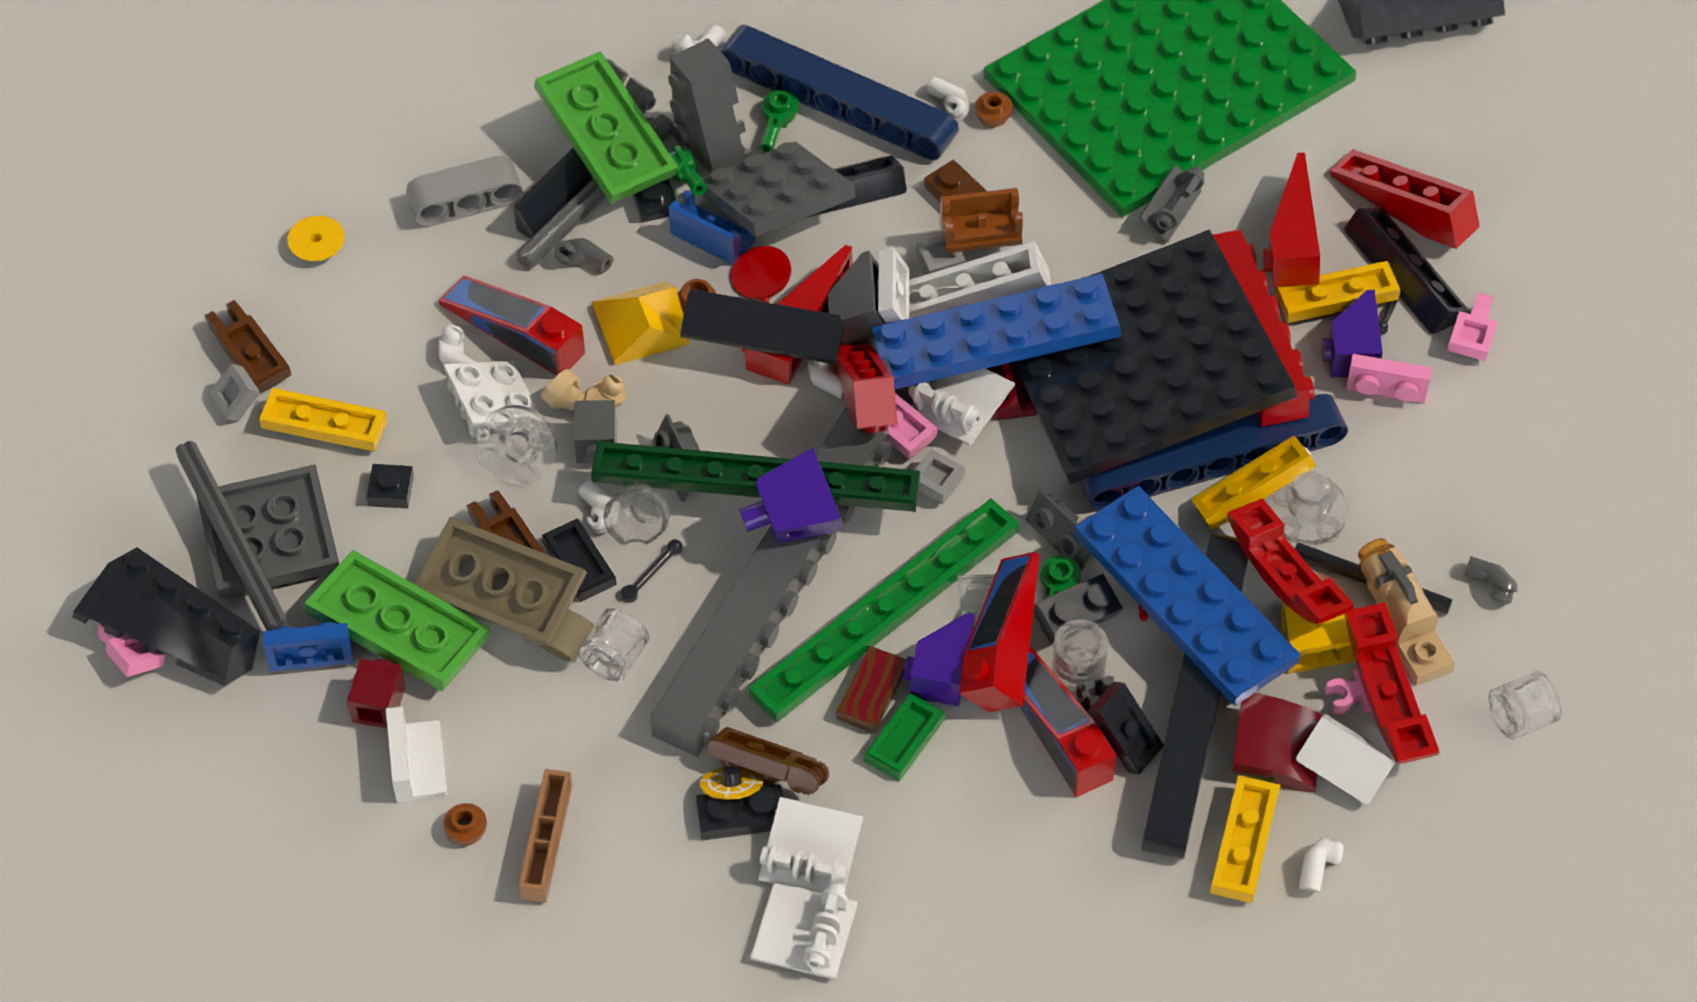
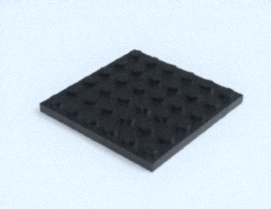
M1210 229L1092 274H1103L1120 325L1121 337L1012 362L1069 485L1297 397L1292 379Z

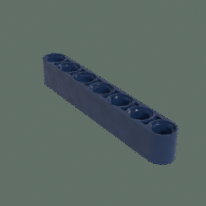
M739 25L719 50L729 61L732 73L772 91L785 90L791 92L797 97L799 103L925 159L938 160L959 132L957 121L945 111L751 26Z
M1330 394L1315 395L1314 400H1309L1308 418L1262 427L1257 413H1254L1080 480L1079 483L1090 507L1093 510L1100 511L1137 486H1140L1149 497L1230 475L1293 435L1303 447H1306L1311 452L1337 444L1347 436L1349 430L1333 397Z

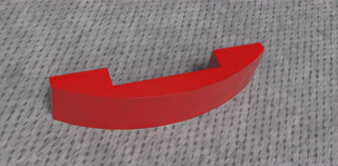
M1263 498L1228 511L1227 519L1248 559L1269 588L1291 610L1307 621L1317 625L1353 611L1354 604L1330 577L1322 581L1283 536L1285 524Z
M1386 602L1356 608L1344 614L1350 644L1366 698L1392 757L1399 765L1438 756L1440 751L1426 714L1421 715L1399 655L1397 649L1399 638Z

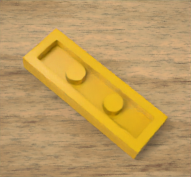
M1388 261L1322 274L1320 275L1319 285L1276 287L1275 295L1287 323L1343 312L1366 290H1375L1377 304L1399 300L1400 288Z
M272 388L259 421L262 429L375 452L388 419L384 410Z
M1293 435L1193 497L1191 501L1200 516L1213 531L1229 522L1227 519L1228 511L1262 498L1265 500L1269 495L1302 477L1303 474L1315 468L1316 465L1311 455Z
M1238 775L1210 894L1253 904L1279 794V784Z

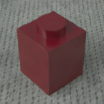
M360 658L347 699L352 723L387 728L386 708L400 707L406 687L401 665L394 664L386 659L368 660Z

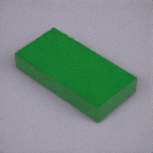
M909 693L864 753V762L901 781L944 722L945 712Z

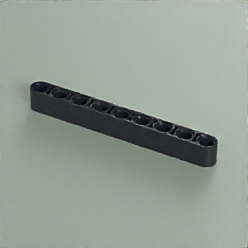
M1211 533L1206 556L1242 592L1248 564L1247 555L1237 538ZM1185 653L1141 851L1183 860L1185 858L1220 690Z

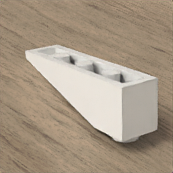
M1033 241L909 280V318L1052 285L1049 267L1036 243Z

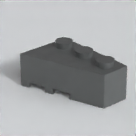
M707 38L670 57L671 74L668 76V81L672 89L670 107L674 119L671 130L676 141L680 145L685 144L709 174L716 169L728 168L743 162L747 157L752 156L751 151L746 149L741 142L740 134L746 132L744 122L741 119L736 121L733 105L738 103L739 100L730 63Z

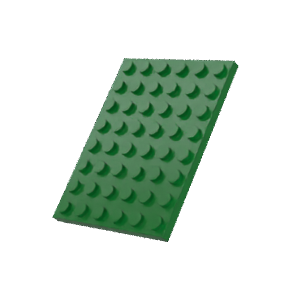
M1102 0L984 67V78L998 92L1009 97L1012 106L1123 218L1150 202L1174 165H1177L1183 172L1192 167L1200 168L1203 171L1355 81L1357 71L1282 0Z

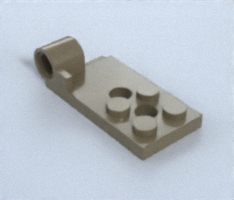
M449 517L414 583L416 586L464 613L515 633L524 641L541 647L550 654L567 662H576L594 628V624L591 621L568 609L587 574L584 569L452 517ZM469 560H475L473 572L466 577H459L460 567ZM504 573L509 574L508 583L504 588L492 590L493 581L497 576Z

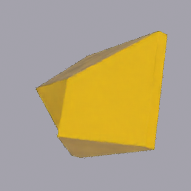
M666 281L591 301L614 365L690 345L689 339L680 337L683 313L676 286Z

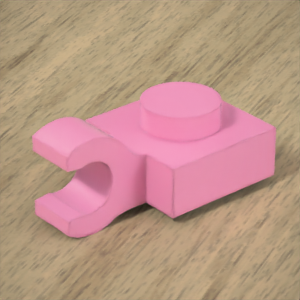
M1478 292L1471 314L1459 311L1447 351L1486 361L1497 326V321L1487 319L1493 296Z

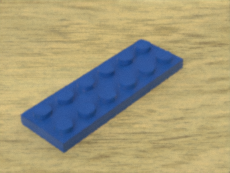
M1102 273L872 327L878 355L894 377V389L1121 337L1120 325Z
M1140 486L1132 489L1075 526L1074 536L1234 706L1299 663L1301 654Z

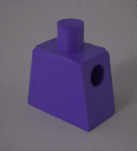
M814 448L801 453L759 477L755 483L761 501L739 509L747 532L770 524L777 543L843 530L841 517Z

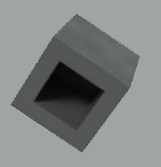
M615 400L574 401L576 463L593 465L597 441L617 443Z

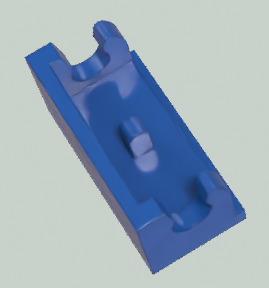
M685 190L683 206L675 200L669 206L670 234L734 265L736 260L755 242V236L745 228H741L695 205V195Z

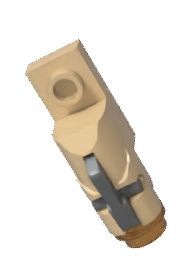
M1384 538L1375 539L1364 545L1358 552L1359 568L1365 575L1368 589L1377 604L1386 602L1399 638L1397 643L1399 655L1415 686L1453 672L1455 663L1435 631L1438 621L1437 614L1423 593L1422 587L1401 552L1395 545L1389 544Z

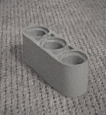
M499 155L414 178L407 185L406 193L417 222L422 226L429 227L514 204L521 198L523 189L511 159L507 156Z

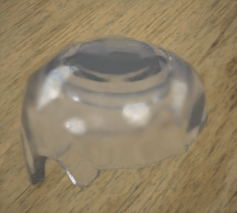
M635 483L624 486L610 498L605 505L603 521L607 532L618 543L627 545L632 542H642L644 545H647L665 532L671 513L662 493L647 484Z

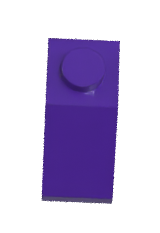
M1366 290L1331 322L1329 338L1322 339L1323 362H1329L1331 377H1348L1353 354L1382 359L1383 349L1375 290Z
M966 613L917 642L915 656H907L903 673V681L910 682L911 694L924 701L959 706L963 655L974 629L975 614Z

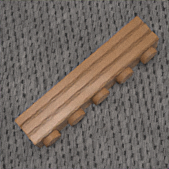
M551 769L544 770L518 884L521 900L547 903L573 787L571 772Z

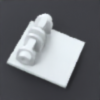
M514 361L443 365V369L448 377L447 389L453 394L456 400L455 405L460 410L461 417L467 420L469 434L478 441L486 440L491 436L490 430L494 424L542 421V417Z
M981 369L929 381L928 383L912 385L909 389V396L913 399L911 406L938 427L939 431L971 446L1015 386V383L987 369Z
M780 797L767 847H763L760 864H762L758 880L772 884L778 882L820 893L828 889L830 884H838L846 888L864 817Z
M774 882L752 951L751 960L836 980L858 901L847 899L845 888L838 884H830L828 889L820 893Z

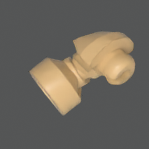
M565 369L546 386L541 394V398L552 409L565 408L574 411V401L615 400V408H617L626 399V392L622 379L615 374L604 376L597 380L591 388L581 392L580 379L569 369Z

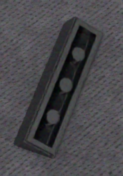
M574 147L514 205L517 231L526 237L531 238L593 178Z
M893 155L835 168V171L854 184L856 198L811 216L906 193L907 185L904 167Z
M1358 208L1345 225V232L1372 264L1388 261L1400 288V298L1429 333H1438L1455 325L1459 311L1471 314L1470 310L1383 208Z
M692 289L689 290L680 337L836 365L844 335V317L836 314Z

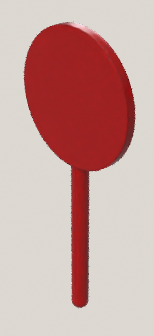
M772 246L755 247L743 253L736 260L731 270V282L741 296L769 303V298L781 292L788 284L792 274V266L788 256L782 250Z

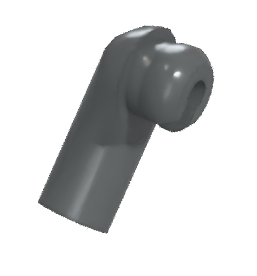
M585 238L560 241L554 248L555 257L564 265L589 263L599 271L606 272L613 263V256Z
M1473 556L1470 557L1464 575L1494 585L1491 593L1492 600L1507 605L1510 604L1513 600L1514 592L1517 593L1518 590L1516 581L1502 566Z

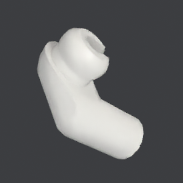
M712 25L700 40L692 41L689 35L681 34L673 40L672 46L676 50L675 54L709 38L718 47L726 38V32L720 26Z
M936 76L933 77L928 85V94L943 100L945 112L950 114L956 121L965 118L969 111L965 90Z
M446 326L443 329V335L439 336V359L443 365L477 362L464 354V343L462 341L464 332L458 326Z
M808 360L810 380L813 385L844 400L845 397L839 377L834 374L833 364Z
M588 480L579 488L578 495L592 507L590 517L587 516L586 519L587 525L594 532L602 534L608 532L615 524L617 503L592 480Z
M1320 838L1306 852L1299 889L1315 893L1321 891L1325 863L1329 862L1334 865L1341 863L1344 848L1341 842L1329 841L1330 838Z

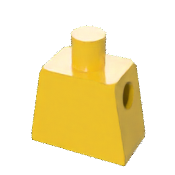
M1282 601L1279 614L1281 634L1301 654L1299 663L1286 671L1287 674L1355 662L1344 614L1317 625L1296 614Z

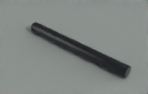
M1297 542L1295 550L1307 563L1366 584L1367 579L1362 572V565ZM1422 588L1432 608L1448 615L1453 599Z

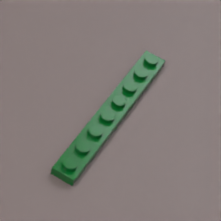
M990 498L748 687L749 697L776 723L865 654L869 646L874 647L1019 532V522Z

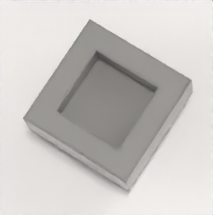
M942 235L916 242V253L926 274L966 262L962 252L946 254Z
M231 364L209 392L226 419L237 422L261 393L243 366Z
M932 449L915 469L920 470L919 492L941 504H944L965 477V467Z

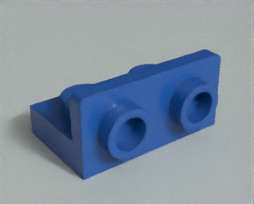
M325 622L318 626L300 628L284 626L276 630L262 631L263 648L270 672L354 663L353 641L350 639L347 623Z

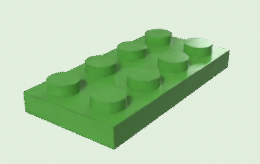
M601 51L535 79V90L610 204L677 175V164Z
M352 550L304 602L305 614L321 623H347L352 641L394 664L401 665L403 670L442 692L490 636V627L355 550Z

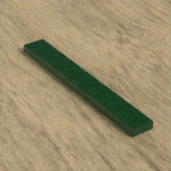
M597 441L591 479L594 483L760 498L755 481L791 459ZM819 461L835 505L916 512L920 470Z

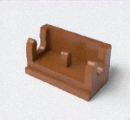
M1010 188L941 197L940 227L946 254L1022 245L1023 214L1019 212L1018 189Z

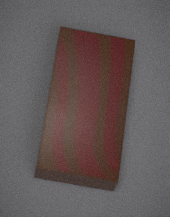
M869 646L836 711V719L875 733L903 679L906 659Z

